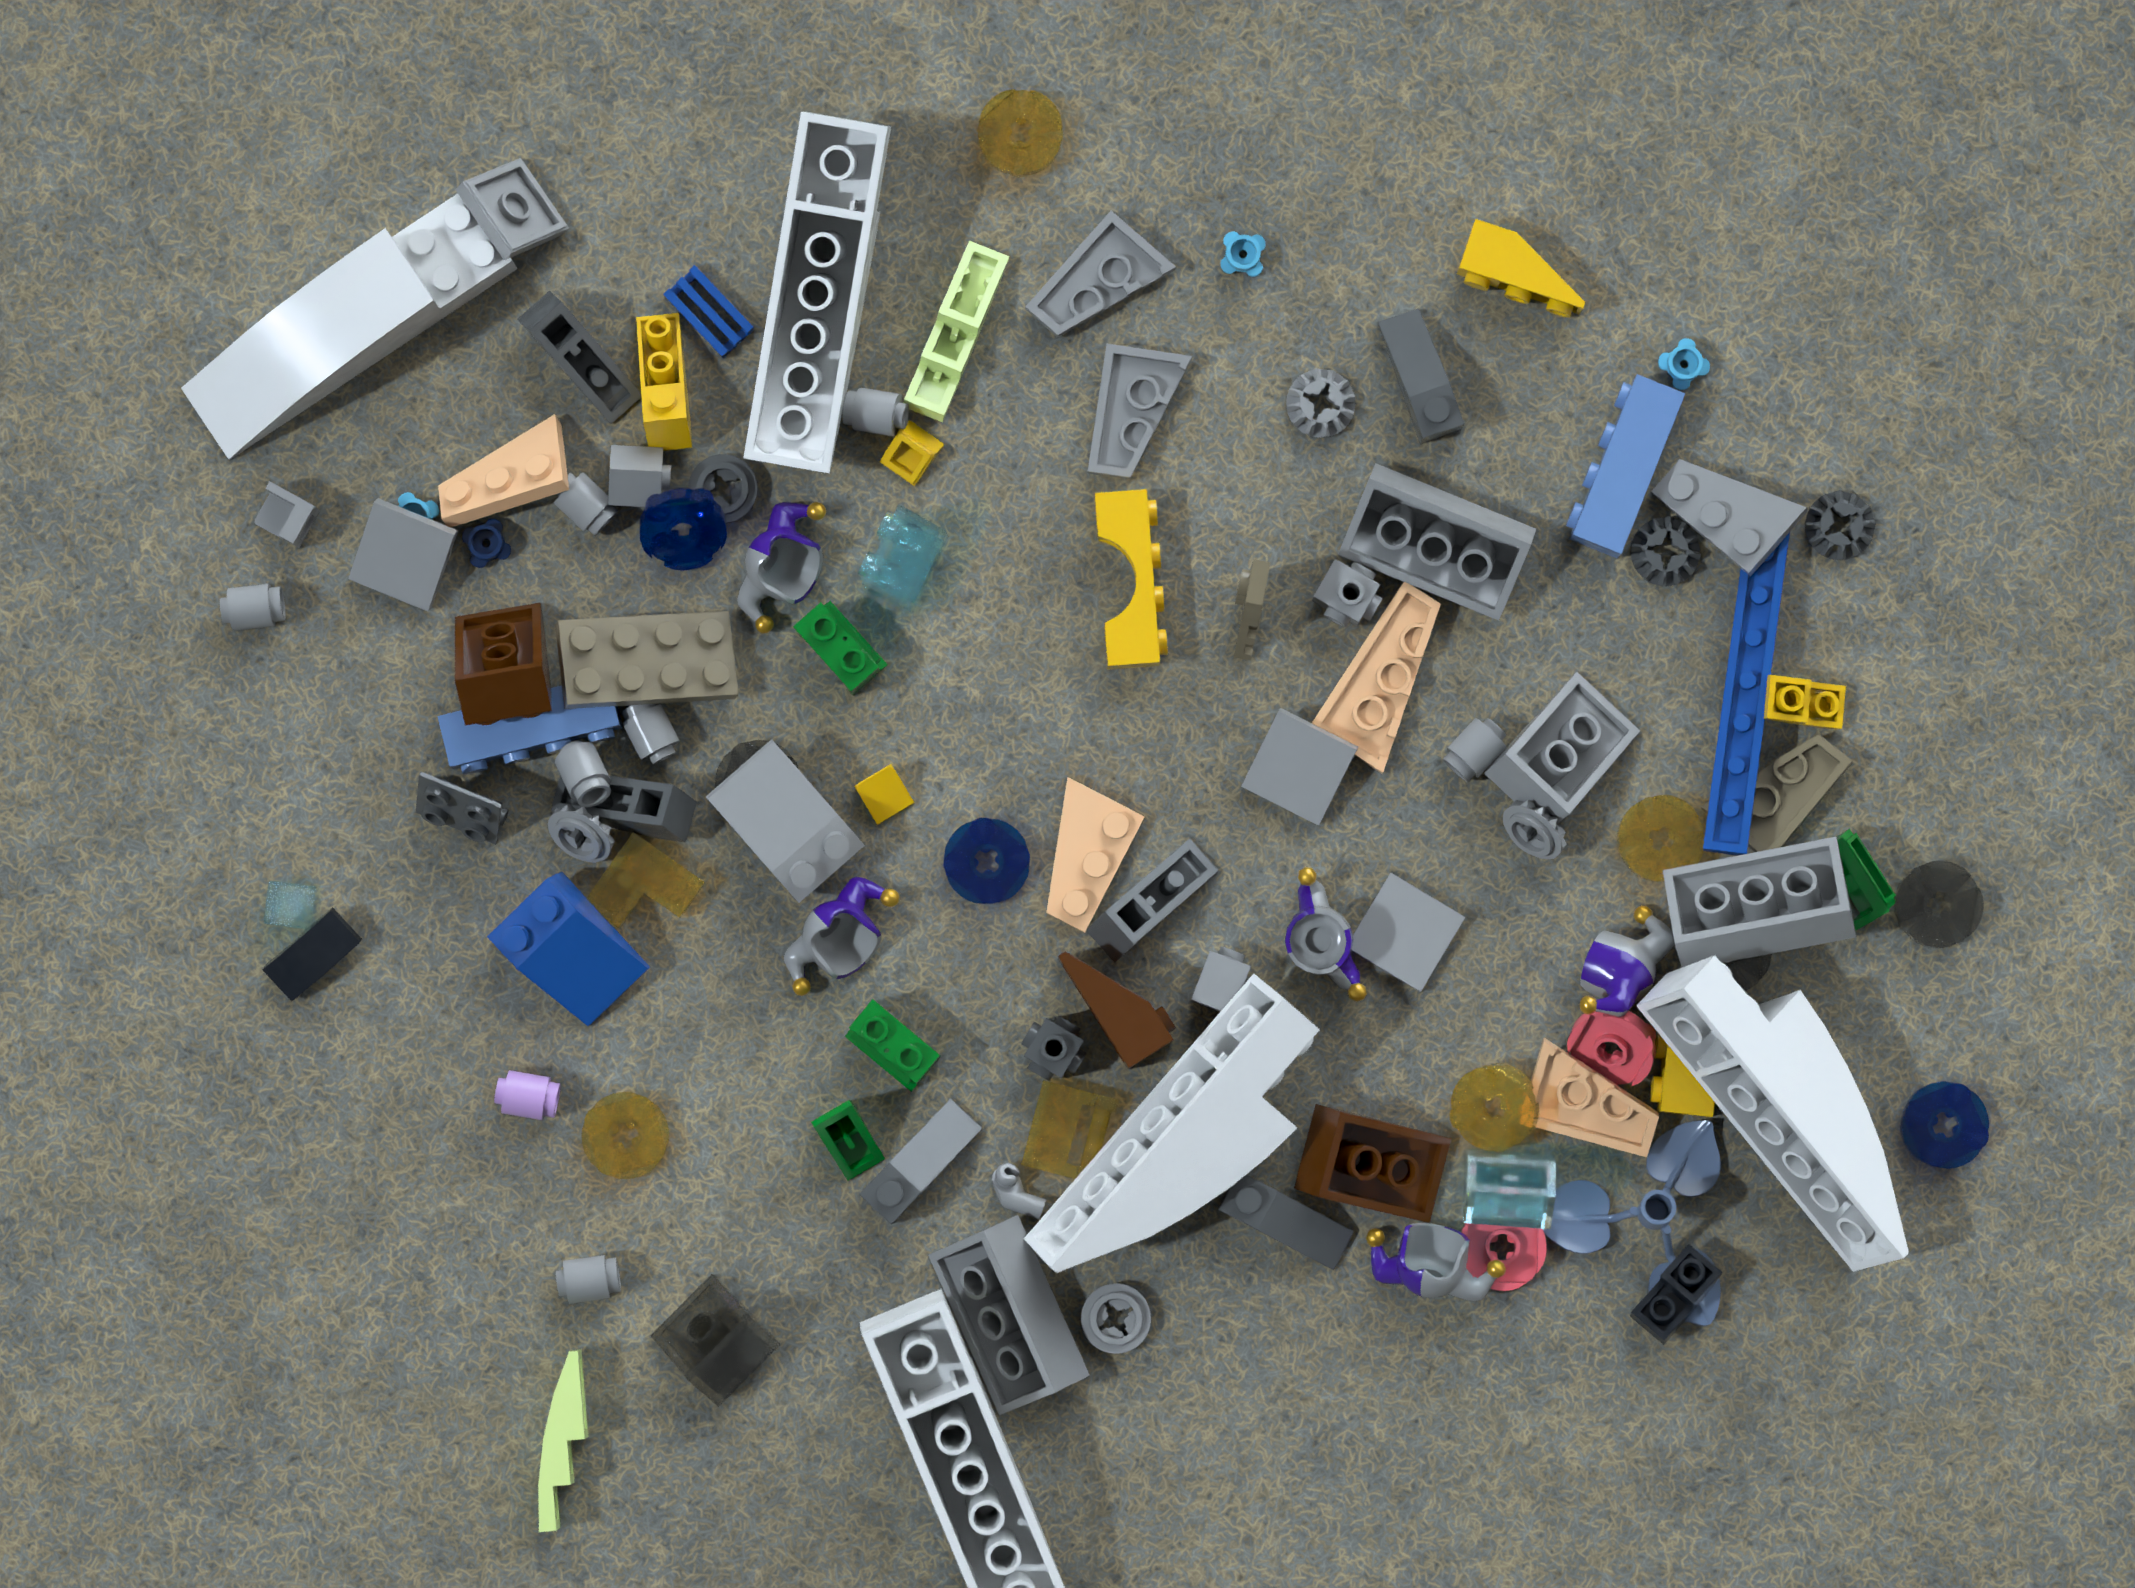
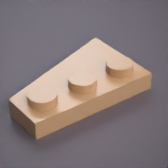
M555 414L438 485L441 519L445 525L452 528L569 490L562 426Z
M1067 777L1046 913L1085 933L1145 816Z
M1543 1037L1520 1117V1123L1647 1157L1659 1119V1112Z

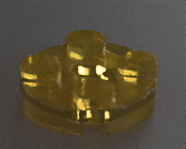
M1016 89L1005 90L994 96L981 112L977 128L979 147L984 158L998 171L1017 178L1044 170L1057 157L1063 141L1061 115L1053 102L1040 92L1033 90L1016 91ZM1016 122L1019 126L1027 123L1031 126L1028 132L1030 139L1024 143L1021 140L1013 142L1010 139L1013 134L1010 126Z
M1671 795L1647 797L1631 806L1622 817L1617 830L1618 854L1628 869L1638 877L1651 882H1665L1663 870L1697 864L1700 861L1704 852L1703 843L1705 836L1702 823L1695 809L1680 798ZM1662 827H1666L1669 829L1667 837L1673 840L1670 848L1663 846L1658 851L1652 847L1654 841L1649 838L1651 830L1658 832Z
M1505 1063L1482 1065L1466 1073L1456 1084L1451 1097L1450 1122L1459 1130L1462 1137L1473 1146L1486 1151L1503 1152L1521 1143L1533 1132L1539 1118V1102L1536 1103V1098L1532 1091L1534 1087L1530 1079L1516 1067ZM1495 1097H1499L1502 1100L1500 1107L1505 1111L1504 1115L1490 1116L1488 1108L1485 1106L1486 1100L1491 1101Z
M617 1092L599 1100L586 1114L581 1134L583 1149L588 1160L601 1173L618 1179H634L654 1170L664 1157L670 1141L669 1124L661 1108L649 1098L632 1092ZM623 1122L627 1124L629 1129L636 1128L638 1131V1136L632 1139V1147L625 1149L622 1142L615 1143L613 1135L619 1132L618 1125Z

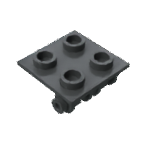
M420 772L415 813L420 814L424 820L433 825H448L458 829L464 836L473 841H488L496 845L499 825L503 826L509 812L508 809L502 807V802L484 795H478L475 791H468L465 787H458V785L440 777L436 778Z

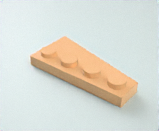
M1406 582L1402 583L1312 722V724L1358 746L1354 756L1381 774L1384 772L1441 603Z

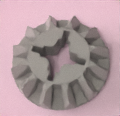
M1315 368L1299 375L1293 382L1287 394L1286 408L1291 422L1298 430L1311 437L1326 438L1338 434L1350 423L1355 411L1356 397L1349 381L1337 372ZM1325 386H1328V401L1334 404V407L1339 408V410L1324 408L1322 413L1318 415L1317 420L1313 419L1315 413L1313 411L1314 404L1308 398L1303 397V395L1318 397L1320 392L1324 391Z
M1515 800L1504 811V827L1512 841L1524 852L1541 859H1554L1559 856L1567 845L1564 840L1565 830L1556 824L1557 817H1552L1546 813L1544 806L1537 808L1530 800L1524 803Z
M569 804L562 809H555L548 820V830L554 842L565 853L581 861L592 863L601 862L609 856L615 840L609 834L611 827L600 823L599 815L592 816L585 807L577 810Z
M1119 1283L1104 1285L1097 1288L1085 1301L1081 1313L1082 1329L1089 1342L1099 1350L1112 1354L1125 1353L1135 1349L1146 1338L1151 1325L1150 1308L1141 1293L1133 1287ZM1108 1301L1110 1306H1114L1117 1311L1126 1310L1132 1306L1133 1310L1124 1319L1127 1335L1124 1336L1122 1331H1119L1115 1326L1105 1327L1102 1330L1099 1329V1326L1104 1324L1103 1321L1108 1318L1105 1302Z

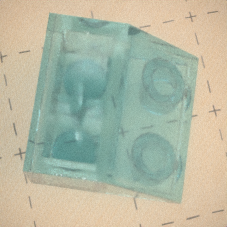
M898 505L894 514L886 512L877 531L878 541L881 542L876 554L868 551L858 575L860 580L863 581L862 587L865 594L912 615L945 545L948 533L907 508Z
M1465 1148L1463 1223L1551 1229L1556 1198V1161L1553 1155Z

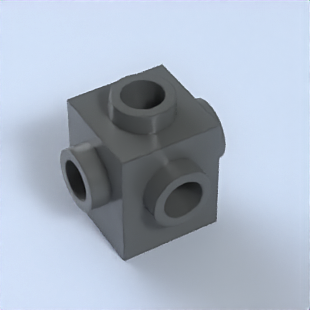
M1060 1016L1057 1017L1055 1022L1046 1018L1042 1026L1034 1022L1021 1045L1028 1048L1024 1054V1057L1031 1061L1027 1069L1049 1082L1053 1075L1062 1079L1066 1071L1074 1076L1087 1054L1080 1049L1084 1040L1077 1037L1081 1029ZM1058 1040L1062 1044L1063 1050L1060 1055L1052 1057L1046 1053L1045 1046L1048 1041Z

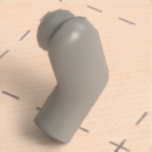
M1012 1163L999 1165L993 1173L992 1185L1000 1204L1006 1209L1040 1220L1046 1199L1025 1192L1019 1177L1020 1172Z

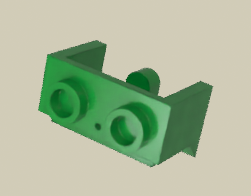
M831 601L825 605L820 602L793 626L795 632L810 645L845 684L847 690L852 695H855L888 665Z
M1849 828L1836 837L1848 895L1860 913L1853 919L1856 931L1890 911L1889 908L1896 903L1894 899L1896 894L1857 833L1853 834Z
M873 999L850 1025V1030L844 1036L911 1092L941 1057L940 1054Z

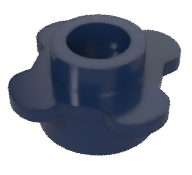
M489 519L486 524L475 528L468 527L463 531L462 541L468 544L472 554L470 562L473 566L484 568L489 561L497 558L505 560L510 556L511 546L504 541L502 535L503 524L499 520ZM484 540H490L491 544L489 547L483 546Z

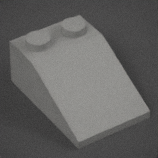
M1576 672L1512 740L1484 774L1513 801L1518 800L1524 803L1530 800L1537 808L1544 806L1547 814L1557 817L1556 824H1558L1573 811L1640 730Z
M772 739L706 796L798 903L865 846Z

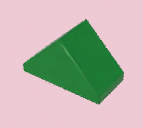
M847 1100L811 1122L847 1181L885 1159L852 1100Z

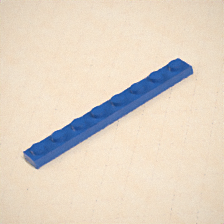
M1790 533L1752 576H1749L1740 569L1703 851L1731 855H1744L1748 852L1765 724L1764 710L1767 676L1771 675Z

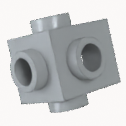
M1334 559L1314 594L1312 602L1326 609L1323 614L1326 618L1346 628L1349 622L1357 626L1362 617L1370 621L1383 598L1376 595L1380 584L1373 580L1376 576L1374 572L1356 562H1353L1351 567ZM1346 589L1353 590L1357 595V599H1346L1342 591Z

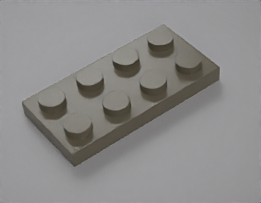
M729 611L558 620L555 624L564 709L736 699L739 695Z

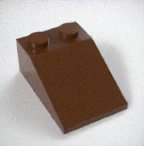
M541 602L455 617V684L465 726L472 724L491 725L501 719L519 716L533 718L541 715L543 712L552 711L551 682Z
M1066 951L1058 956L1061 965L1127 1069L1135 1066L1174 1040L1170 1032L1175 1030L1176 1027L1163 1006L1155 1010L1149 1001Z
M1315 1104L1294 1189L1316 1197L1430 1223L1452 1138Z

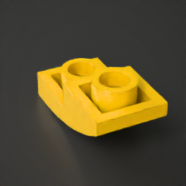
M1768 675L1764 719L1817 728L1842 729L1846 686L1811 682L1812 680Z

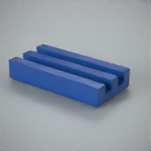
M694 265L684 277H681L663 295L710 346L724 358L755 329ZM696 279L742 329L735 333L690 284ZM684 291L729 341L723 345L677 296Z

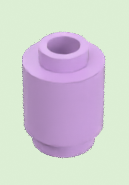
M509 1070L507 1078H498L494 1103L502 1104V1114L543 1120L544 1116L555 1118L561 1084L551 1082L550 1077Z

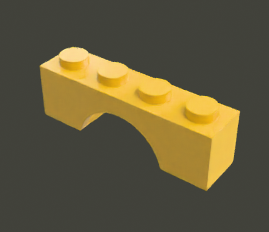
M1147 489L1095 493L1098 541L1113 546L1128 559L1136 580L1135 592L1129 605L1122 613L1105 622L1104 625L1107 668L1112 670L1160 666V655H1168L1166 629H1158L1156 612H1165L1163 586H1154L1153 569H1161L1160 544L1151 543L1150 526H1158L1156 500H1148Z

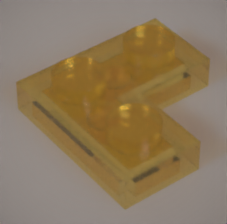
M633 832L586 899L607 921L620 929L644 894L681 918L705 882Z

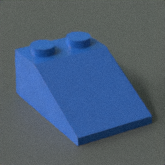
M563 872L545 879L487 936L517 970L587 1026H590L650 968Z

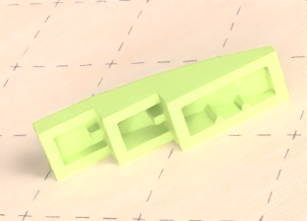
M969 241L939 309L936 323L903 403H908L910 410L943 422L1000 284L1009 256Z
M582 1349L569 1351L551 1402L543 1437L538 1482L539 1532L557 1531L560 1529L557 1486L574 1483L571 1440L588 1438Z

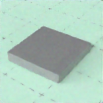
M521 158L465 180L455 189L503 260L558 238L569 229Z
M377 498L373 503L348 579L429 611L436 598L458 530Z
M1280 708L1241 787L1319 826L1358 746Z
M1390 873L1353 934L1352 952L1418 992H1421L1465 917L1393 873Z

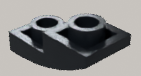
M332 907L306 928L293 943L271 959L262 970L292 1002L361 942L362 938Z
M1688 1244L1660 1275L1658 1283L1631 1311L1630 1317L1664 1345L1722 1275V1271Z

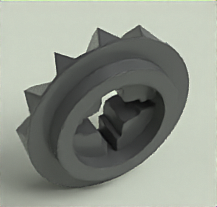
M718 454L704 459L695 467L689 479L688 493L694 509L704 519L725 524L740 520L753 508L758 493V486L754 472L746 462L733 455ZM716 472L725 483L736 482L739 479L741 481L730 490L733 502L730 506L721 496L715 498L712 496L706 499L716 489V480L713 476Z
M1838 490L1822 495L1812 504L1806 516L1805 531L1810 544L1819 554L1833 560H1847L1856 557L1868 547L1872 541L1876 523L1871 512V506L1866 504L1858 494ZM1830 509L1833 510L1834 514L1837 513L1840 518L1856 516L1847 527L1850 533L1848 536L1852 541L1847 536H1844L1842 532L1831 533L1826 536L1825 532L1834 523L1833 513Z
M1671 516L1652 519L1645 523L1637 531L1631 544V559L1636 571L1646 581L1659 586H1673L1685 581L1695 571L1701 556L1698 536L1686 522L1674 519ZM1669 533L1671 547L1684 552V554L1671 556L1669 563L1666 564V569H1663L1661 555L1647 549L1661 546L1666 538V534Z

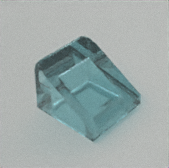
M269 880L264 924L298 929L308 928L312 924L316 887Z

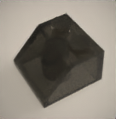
M713 1274L650 1335L687 1380L718 1407L781 1345L757 1317Z

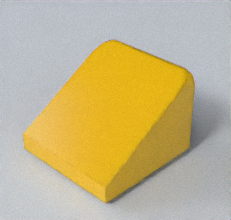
M910 420L907 422L905 429L898 431L879 462L915 487L944 444Z
M892 764L854 786L877 825L914 804L913 799Z

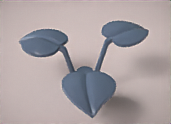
M1709 1120L1692 1121L1678 1125L1662 1134L1652 1144L1646 1159V1168L1648 1174L1653 1179L1664 1182L1665 1185L1662 1190H1653L1647 1193L1638 1207H1631L1628 1210L1608 1215L1610 1199L1607 1193L1593 1182L1576 1180L1556 1189L1545 1202L1535 1209L1534 1218L1543 1229L1544 1234L1552 1242L1565 1250L1579 1254L1596 1252L1608 1244L1610 1240L1608 1223L1638 1217L1644 1227L1650 1230H1660L1663 1236L1665 1255L1669 1262L1658 1265L1652 1271L1648 1285V1291H1650L1660 1280V1275L1676 1258L1673 1253L1671 1228L1669 1226V1222L1676 1213V1203L1670 1195L1672 1188L1682 1196L1696 1197L1707 1193L1719 1177L1721 1168L1720 1154L1715 1140L1713 1124ZM1695 1249L1706 1259H1708L1712 1264H1714L1713 1261L1705 1253L1698 1249ZM1720 1279L1717 1280L1684 1322L1700 1326H1708L1712 1323L1720 1303Z

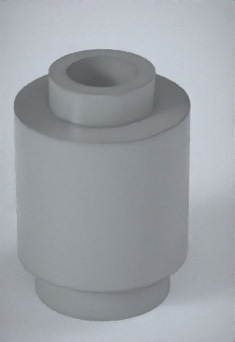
M859 388L858 391L849 390L846 394L842 419L844 425H851L855 431L895 437L899 429L906 428L908 422L909 404L903 403V397L900 393Z
M584 472L578 477L569 473V490L558 493L559 497L555 500L554 504L583 532L588 529L596 536L613 519L618 510L613 505H608V495Z
M270 583L228 588L227 597L220 598V613L223 624L230 623L233 631L273 627L276 622L285 621V600L281 586L271 587Z
M661 704L631 705L621 712L626 720L623 722V726L641 761L650 758L654 765L676 754L673 746L678 744L680 740Z
M1475 718L1447 747L1449 752L1443 758V761L1454 773L1468 783L1474 776L1479 778L1507 748L1502 741L1506 734L1491 719L1487 718L1484 722H1481Z
M573 741L566 744L557 755L555 765L571 799L578 801V804L582 807H593L602 803L611 793L609 787L611 779L596 747L590 742Z
M605 1255L564 1260L563 1270L556 1271L559 1297L567 1296L569 1304L611 1298L612 1293L621 1292V1280L616 1257L606 1259Z

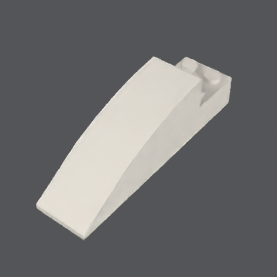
M801 112L744 459L830 473L856 348L880 212H877L891 131L890 126L811 112Z
M456 194L393 237H391L386 229H383L351 251L247 330L181 389L227 458L231 460L515 271L517 267L511 258L503 260L461 197Z
M1715 955L1668 972L1636 1006L1854 1272L1903 1259L1909 1252L1881 1142L1867 1106L1846 1062L1825 1025L1801 990L1757 1004L1735 981L1730 969L1720 962Z
M1253 974L1032 1228L1024 1240L1052 1270L1058 1273L1151 1237L1192 1214L1229 1189L1265 1160L1297 1129L1292 1122L1262 1096L1268 1089H1272L1279 1084L1286 1068L1297 1056L1304 1054L1313 1043V1037L1320 1029L1263 980Z
M942 1289L860 1322L863 1339L967 1587L1065 1588L974 1361L968 1354Z

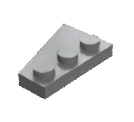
M1110 211L1025 306V310L1058 338L1176 270V266L1113 211Z
M1106 344L1088 474L1131 479L1192 356Z
M1681 459L1677 461L1651 491L1660 502L1749 576L1753 575L1808 512L1805 506Z

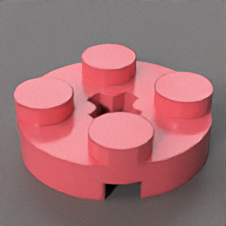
M1630 1011L1622 1017L1601 1012H1594L1590 1015L1582 1014L1572 1027L1567 1041V1051L1573 1057L1619 1086V1084L1632 1082L1631 1086H1634L1643 1081L1652 1068L1656 1056V1031L1653 1026L1645 1023L1640 1017ZM1604 1042L1617 1044L1622 1049V1052L1615 1050L1612 1054L1607 1053Z
M1508 1203L1487 1205L1471 1214L1461 1229V1233L1470 1239L1466 1268L1473 1277L1478 1278L1484 1274L1490 1261L1499 1260L1497 1259V1252L1490 1251V1243L1496 1242L1499 1234H1506L1507 1242L1514 1243V1252H1507L1506 1258L1500 1260L1504 1263L1506 1272L1502 1277L1496 1278L1490 1288L1492 1290L1510 1291L1518 1289L1532 1280L1544 1264L1547 1251L1544 1231L1536 1219L1522 1207Z

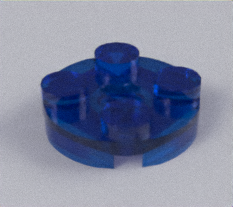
M678 488L654 494L646 500L645 509L640 516V542L643 550L649 557L652 558V555H654L657 559L664 561V566L673 570L697 569L712 561L713 554L719 550L720 546L722 550L727 538L726 517L721 506L714 500L713 494L704 488L695 490ZM681 523L692 526L689 528L688 535H680L679 530L671 529Z
M981 817L965 823L952 834L945 848L943 866L949 884L958 895L975 904L993 905L1009 900L1021 890L1029 875L1030 854L1025 839L1012 825L999 819ZM992 849L996 851L995 862L999 865L997 870L993 872L987 869L984 873L979 872L976 869L979 861L975 858L979 850L985 854Z
M1946 1081L1927 1084L1910 1096L1903 1109L1900 1121V1133L1903 1143L1913 1157L1928 1166L1943 1169L1963 1166L1979 1154L1989 1138V1117L1986 1107L1978 1095L1963 1084ZM1940 1113H1944L1947 1118L1954 1117L1956 1125L1952 1127L1953 1134L1950 1138H1947L1943 1132L1935 1133L1933 1126L1938 1123L1937 1115Z

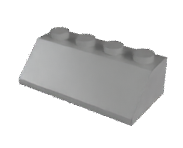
M1375 463L1338 555L1499 621L1531 547L1536 529Z
M1837 837L1663 870L1674 943L1681 968L1714 955L1720 962L1725 963L1856 938Z
M1018 1215L928 1255L999 1415L1056 1393L1090 1376L1033 1248L1024 1240L1027 1233Z

